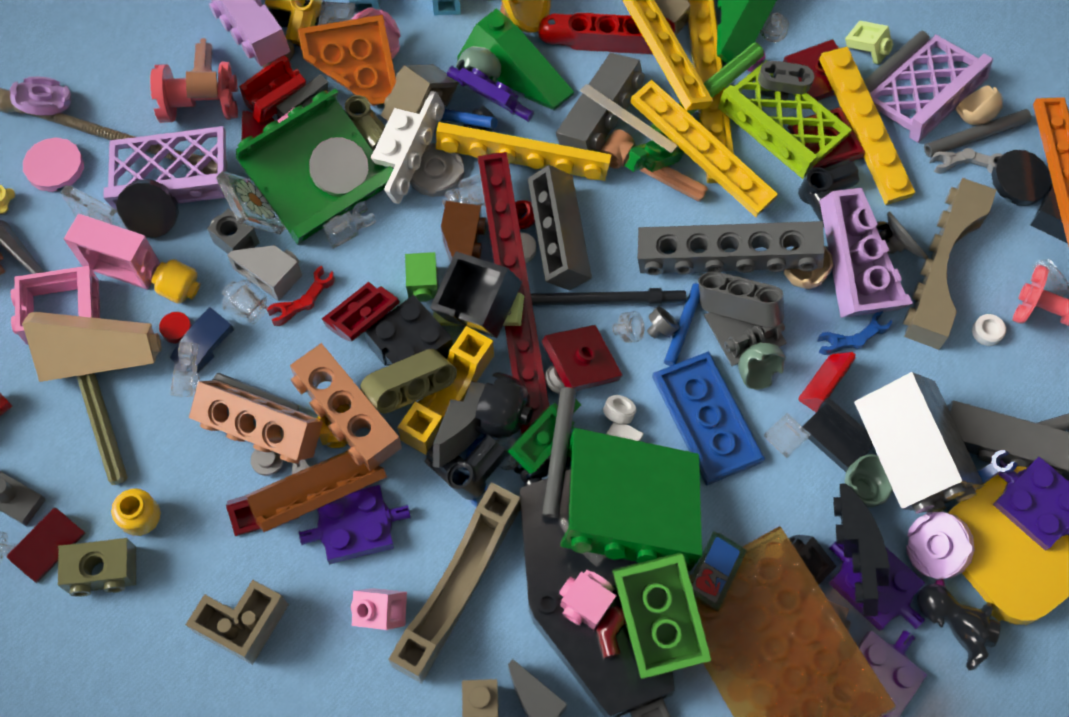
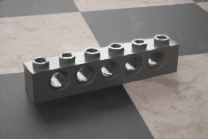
M823 221L638 227L637 259L640 273L659 275L661 273L676 272L686 275L692 272L706 271L720 273L723 271L749 273L754 270L781 272L785 269L813 271L817 268H823ZM790 246H793V247H796V248H798V249L791 251V250H787L786 248H787V247H790ZM759 247H763V248H766L767 250H765V251H756L755 249H756V248H759ZM728 248L736 249L734 252L724 251ZM698 249H703V250H705L703 253H695V252H694L695 250H698ZM668 250L675 251L672 254H664V252Z

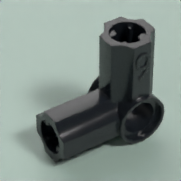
M849 160L824 169L819 167L809 170L798 189L799 197L803 202L810 204L819 221H823L820 200L832 191L844 190L857 185L860 180L859 170L855 163Z
M487 434L465 460L458 455L440 468L433 467L432 446L426 452L427 456L424 462L459 495L467 500H474L483 494L486 488V480L509 455V452Z

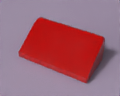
M847 352L828 356L798 397L799 402L817 412L822 403L830 397L856 359V354Z

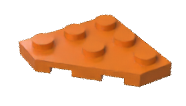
M383 14L298 28L297 31L304 60L353 94L366 97L371 106L384 104L386 97L394 88L396 77Z

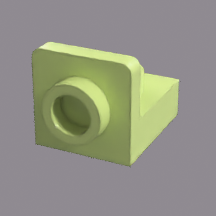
M859 21L845 38L846 45L849 48L871 52L874 64H880L893 47L889 26Z

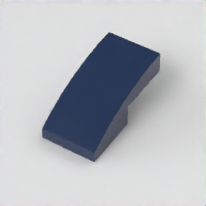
M209 307L186 332L171 354L170 359L193 378L215 357L212 351L234 331L232 324Z

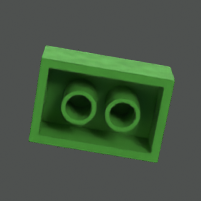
M677 553L612 570L641 679L712 661L683 554Z

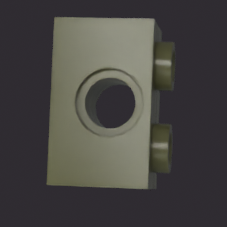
M128 538L59 546L58 586L70 593V596H88L91 594V591L102 589L110 593L122 592L126 586L136 585V546ZM99 563H104L102 571L92 576L93 568Z

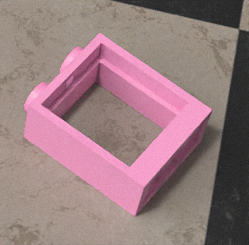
M79 213L64 237L65 242L82 266H90L96 273L146 290L149 289L152 277L160 264L145 235Z
M82 266L16 276L15 289L11 290V300L15 306V316L11 318L13 332L18 334L28 344L22 323L29 313L34 312L33 296L78 289V315L100 318L99 279L91 267Z

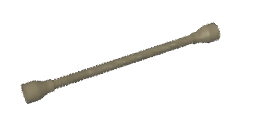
M0 88V111L4 113L18 112L25 114L26 112L17 109L11 103L10 90ZM63 113L54 115L29 114L108 140L135 137ZM159 144L151 145L145 152L156 155L163 147ZM173 149L179 155L183 153L182 151ZM171 153L164 157L174 161L177 159ZM192 154L187 161L195 166L205 155ZM211 160L201 172L205 175L218 173V164Z

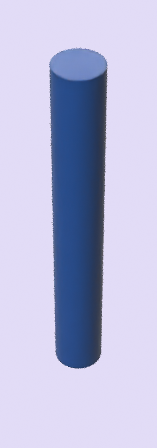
M444 109V115L441 119L495 129L498 125L496 117Z
M694 283L691 287L678 322L679 329L674 333L664 359V363L668 366L677 363L700 301L698 283Z

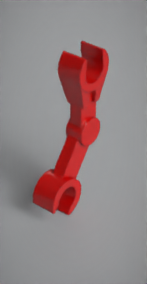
M323 266L318 267L313 273L315 281L300 299L293 302H281L270 305L267 308L269 316L276 312H282L281 316L271 319L273 325L282 326L295 316L296 313L312 309L322 290L334 284L335 277L333 271H331L327 279L321 280L320 277L324 274Z

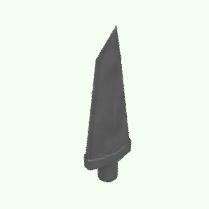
M0 220V244L31 274L44 272L12 231L8 223Z

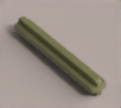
M94 373L77 376L107 479L112 485L123 483L128 477L97 377Z

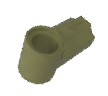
M361 95L351 96L345 102V112L374 152L385 126L372 111L370 102L366 97Z

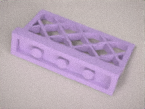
M935 35L874 89L870 95L877 111L910 130L909 138L919 143L963 99L972 94L988 79L993 58L986 54L977 58ZM936 46L945 51L946 54L931 55V50ZM963 61L969 66L967 68H954L953 62ZM933 63H948L949 69L934 70ZM915 64H928L929 70L914 71L913 66ZM950 77L951 82L949 84H937L936 78ZM930 78L931 85H916L915 79ZM910 79L911 86L896 87L897 80ZM918 93H933L934 98L932 100H919ZM913 94L914 101L899 102L898 95ZM885 95H893L894 102L883 103L877 98ZM915 109L916 114L910 119L903 115L900 110Z
M223 126L111 140L109 142L108 187H104L103 198L115 211H117L116 203L121 191L133 181L144 179L154 167L162 172L155 181L164 184L172 196H175L178 204L230 197V187L226 182V130ZM217 137V144L210 151L201 146L208 138ZM180 141H188L191 145L181 155L173 150ZM159 144L163 148L152 159L144 153L151 145ZM119 149H133L134 152L124 162L118 159ZM198 149L205 156L193 166L187 159ZM168 153H171L177 159L165 170L158 163ZM141 156L148 163L136 173L130 167ZM211 160L218 164V173L205 175L201 172ZM182 164L191 169L183 178H175L172 175ZM126 171L134 176L126 185L118 186V179Z

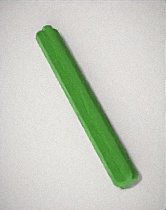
M758 43L751 44L703 84L710 96L713 98L764 56L763 48ZM689 110L687 112L692 115L697 110ZM654 124L650 126L651 128H653L654 130H656L657 132H659V133L662 134L663 136H666V135H665L660 129H658Z

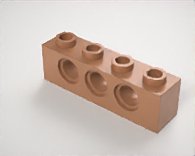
M322 343L290 365L294 375L290 380L301 395L307 392L312 399L309 404L320 418L324 415L332 423L328 427L339 442L345 439L351 447L348 452L357 465L360 466L364 463L371 472L402 449L397 433ZM322 382H331V385L326 389L317 388ZM347 404L351 406L344 413L336 412V409L341 405ZM360 428L370 429V432L364 437L355 436L356 431Z
M218 380L198 381L189 418L200 422V427L203 429L226 432V437L239 442L246 440L253 443L254 449L263 452L274 451L281 454L280 458L291 463H299L300 460L314 457L323 420ZM254 417L256 419V428L253 423ZM281 427H282L283 432H284V437H283V438L281 437V434H280V429H281Z

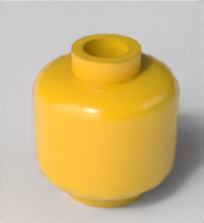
M171 259L167 263L161 262L151 281L155 285L154 290L158 295L176 304H182L187 298L193 300L201 283L196 281L197 271L176 259Z
M131 488L123 491L116 497L112 504L111 514L113 521L125 533L132 536H142L156 528L160 521L161 511L159 504L148 492L142 489Z

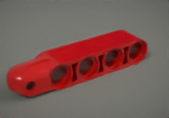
M552 13L544 17L538 25L540 40L548 44L569 45L570 48L581 51L653 54L631 15ZM665 18L675 34V24L672 20ZM554 20L556 23L551 25L548 22Z

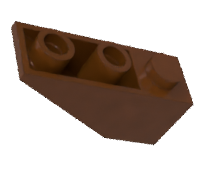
M446 201L441 222V233L450 263L455 252L480 259L482 243H478L479 235H485L487 218L482 217L481 205Z

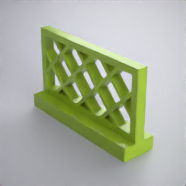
M763 62L734 87L730 85L723 90L718 109L799 177L804 179L813 166L850 135L852 129L808 93L793 94L795 101L781 100L780 91H775L776 100L761 99L760 90L773 91L763 88L758 82L760 69L765 63ZM755 90L756 99H748L741 91ZM762 107H775L777 116H768L762 111ZM782 108H796L797 117H782ZM802 109L813 110L817 118H802ZM783 125H798V134H790L783 128ZM803 125L818 126V135H804ZM823 126L833 127L839 134L837 136H824ZM805 142L819 143L820 151L814 154L805 146Z

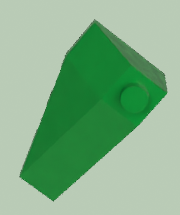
M718 0V9H721V24L717 25V56L728 64L751 44L755 43L777 0Z
M497 8L476 23L457 56L458 61L462 52L472 46L487 48L495 54L501 64V73L495 82L499 81L509 88L522 93L524 98L551 110L557 109L574 95L572 88L518 26Z

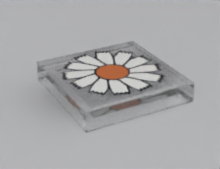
M222 171L216 177L239 224L276 234H281L286 229L251 179L226 171Z

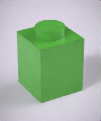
M436 253L405 254L408 298L414 295L420 302L434 299L438 291Z

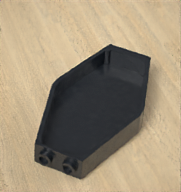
M568 466L565 469L559 518H548L542 515L547 478L544 480L540 477L531 479L524 484V487L520 488L528 609L535 627L603 716L620 717L662 698L671 697L675 691L673 671L641 679L626 624L616 634L621 654L604 659L596 631L597 627L593 630L583 622L577 625L563 615L565 609L560 607L563 596L559 592L570 576L576 580L581 572L585 573L586 570L600 575L614 587L612 593L616 597L609 608L613 606L622 607L612 570L638 564L636 561L609 559L605 555L589 552L578 553L572 549L560 547V542L566 534L569 524L571 466Z

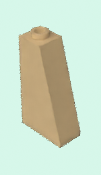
M31 312L22 323L39 382L154 364L158 352H161L159 334L153 333L152 325L149 323L44 312Z

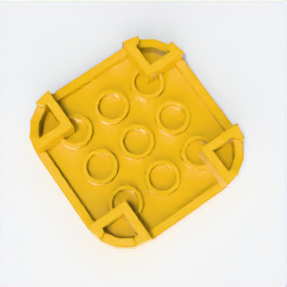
M1016 467L1014 471L1018 473L1019 471H1022L1027 467ZM997 474L987 481L982 488L975 490V496L959 502L948 513L958 516L965 522L973 535L975 550L971 563L962 573L986 602L992 603L993 611L991 615L999 622L1004 620L1015 625L1024 624L1026 626L1047 615L1069 597V536L1065 535L1059 538L1046 551L993 505L1003 494L1007 484Z

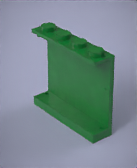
M336 88L329 93L327 91L320 92L312 99L313 102L304 108L302 105L294 108L288 113V118L280 123L277 120L269 123L264 127L262 134L255 138L249 136L243 139L238 144L239 148L236 149V159L297 245L384 190L393 171L391 166L385 169L384 166L373 162L371 159L373 150L337 101L338 91ZM343 137L354 141L363 149L368 159V173L364 183L343 196L335 197L324 192L322 189L320 190L314 184L310 176L309 161L313 150L320 142L329 138Z
M574 428L570 436L567 457L572 458L568 530L560 542V547L572 549L578 553L589 552L605 555L609 559H626L638 563L681 553L684 556L687 571L690 572L702 557L699 454Z

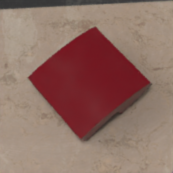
M367 282L324 316L322 320L325 326L336 335L352 342L396 307L400 301L382 286L376 288L370 282Z

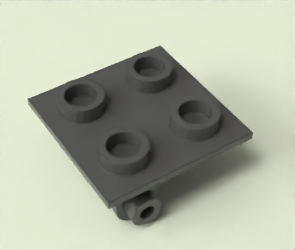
M711 312L704 314L731 366L737 365L742 353L754 344L771 343L779 347L787 344L781 334L785 330L783 322L775 327H764Z

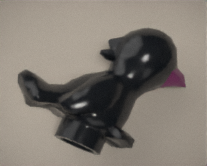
M943 579L936 580L934 584L921 588L917 595V605L921 613L931 620L933 624L938 623L941 628L944 626V622L949 624L953 635L968 653L967 669L969 671L975 670L988 658L985 646L993 648L999 639L1000 622L990 619L993 611L992 603H985L981 609L960 604L947 590Z

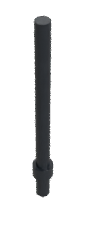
M649 288L648 291L530 293L532 306L649 303V306H662V303L686 302L685 290L662 291L661 288Z

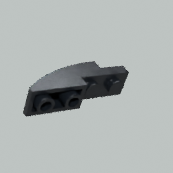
M846 483L839 484V497H833L834 517H841V524L835 525L837 545L843 544L844 558L852 557L853 573L860 574V582H854L856 603H862L863 616H878L879 598L877 586H889L890 566L887 550L877 523L867 506Z

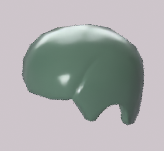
M472 46L462 52L455 66L459 70L463 67L470 72L473 68H476L486 74L488 78L492 76L493 82L498 79L501 73L500 61L493 52L484 47Z
M757 343L742 353L738 362V369L748 389L759 390L772 385L774 373H783L786 357L779 346L771 343Z
M869 454L858 458L848 467L845 473L844 482L869 508L884 504L890 497L891 492H893L878 455Z

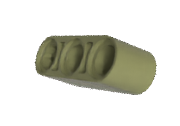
M427 349L367 375L360 385V390L379 412L386 414L447 388L454 382L457 370L436 349Z

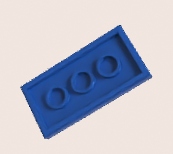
M709 351L653 373L652 378L689 452L699 454L700 474L706 486L764 462L765 457Z

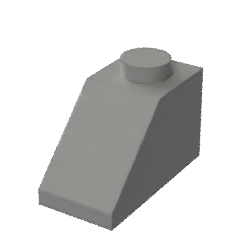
M275 245L234 250L227 255L235 271L278 301L302 276L298 264L299 259L289 250L283 252Z

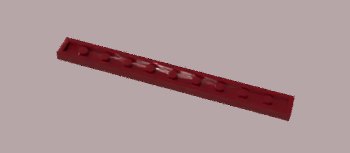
M507 152L478 156L494 263L509 268L522 281L518 293L524 295L521 326H505L512 377L518 379L527 388L530 395L529 406L534 408L530 423L527 426L522 425L521 434L523 435L544 410L549 407L508 157Z

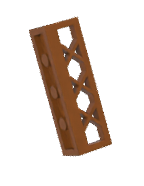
M347 450L245 496L257 525L263 532H266L386 478L387 475L381 466H377L370 472L364 463L360 466L357 465Z

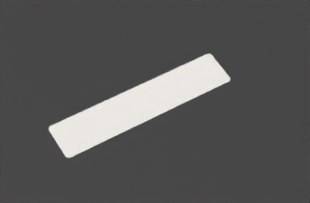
M586 84L580 89L582 93L672 153L677 147L668 138L590 85Z

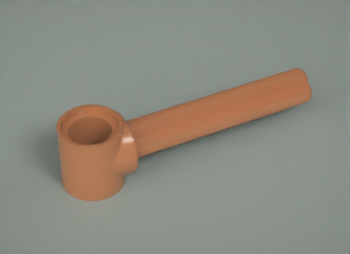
M205 38L200 39V43L195 44L194 69L186 71L187 98H218L217 72L212 71V44L206 43Z
M615 129L599 152L611 154L609 167H624L625 163L628 162L630 150L635 147V142L627 132ZM668 166L654 172H650L646 168L639 170L696 201H701L708 189L705 185Z

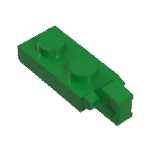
M652 140L633 147L629 152L630 156L628 162L625 163V167L633 172L643 168L654 172L679 162L684 151L676 147L671 153Z
M575 399L574 413L582 405L577 399ZM556 403L547 407L508 450L530 474L534 473L551 454L558 410ZM572 420L571 431L573 430V428H574L573 425L575 424V422H574L573 420Z

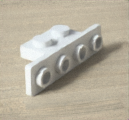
M430 91L420 114L394 108L371 156L375 164L394 168L385 186V192L393 203L400 204L403 196L407 194L413 174L420 167L421 157L426 146L432 141L433 131L438 121L444 115L445 106L435 91Z

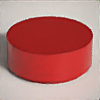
M171 312L161 319L159 330L167 342L178 344L190 329L192 323L184 313Z

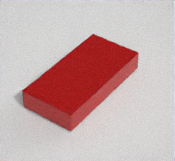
M298 74L257 100L254 105L253 118L259 124H262L276 115V106L305 86L306 80L301 74Z

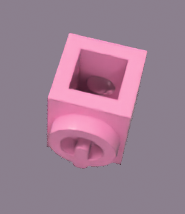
M588 570L585 573L581 572L576 580L570 576L559 592L563 596L560 607L565 609L563 615L577 625L583 622L595 630L616 597L612 593L614 587L600 575Z
M376 588L353 591V601L351 604L352 626L383 630L404 627L406 622L407 592Z

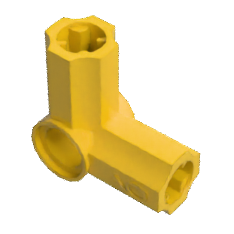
M265 0V6L268 8L291 12L285 38L298 46H301L298 28L315 26L316 18L324 9L323 0H310L309 4L305 7L304 3L306 0Z

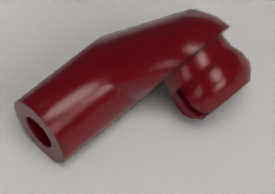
M613 606L606 610L597 625L596 631L604 659L621 654L616 634L626 624L622 607Z

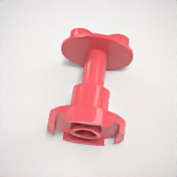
M222 61L219 64L218 98H187L186 78H174L168 64L154 65L156 69L151 70V97L156 99L159 108H155L154 112L160 123L174 122L177 108L195 107L196 101L220 100L224 117L227 120L238 117L237 102L233 101V92L238 91L236 75H232L230 62Z
M1040 264L1036 266L1031 277L1032 284L1025 283L1019 294L1018 299L1023 301V303L1018 305L1012 321L1019 324L1025 323L1036 306L1061 316L1060 323L1069 326V299L1044 290L1049 273L1048 267Z

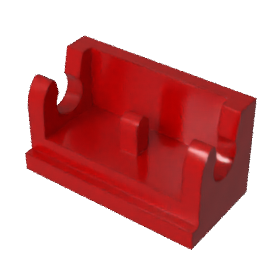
M285 55L279 57L239 86L245 105L253 112L257 100L300 74L299 70H292L290 61Z

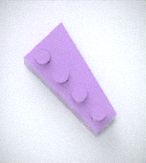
M212 0L209 3L214 17L220 19L227 32H231L236 44H241L246 56L249 59L254 58L260 66L291 52L281 26L267 7L262 5L260 0Z
M854 188L832 191L822 198L820 206L828 250L833 259L832 272L840 317L874 314L880 311H896L912 305L909 294H905L900 283L902 280L897 268L894 269L887 253L889 248L886 241H882L877 231V221L863 189Z

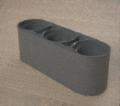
M714 271L703 274L698 280L701 307L707 312L764 327L778 326L784 320L783 291L779 287Z

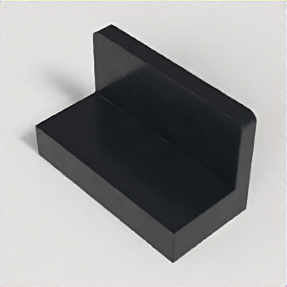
M827 398L822 403L820 409L800 429V432L845 472L853 462L867 455L873 447L867 430L830 398Z

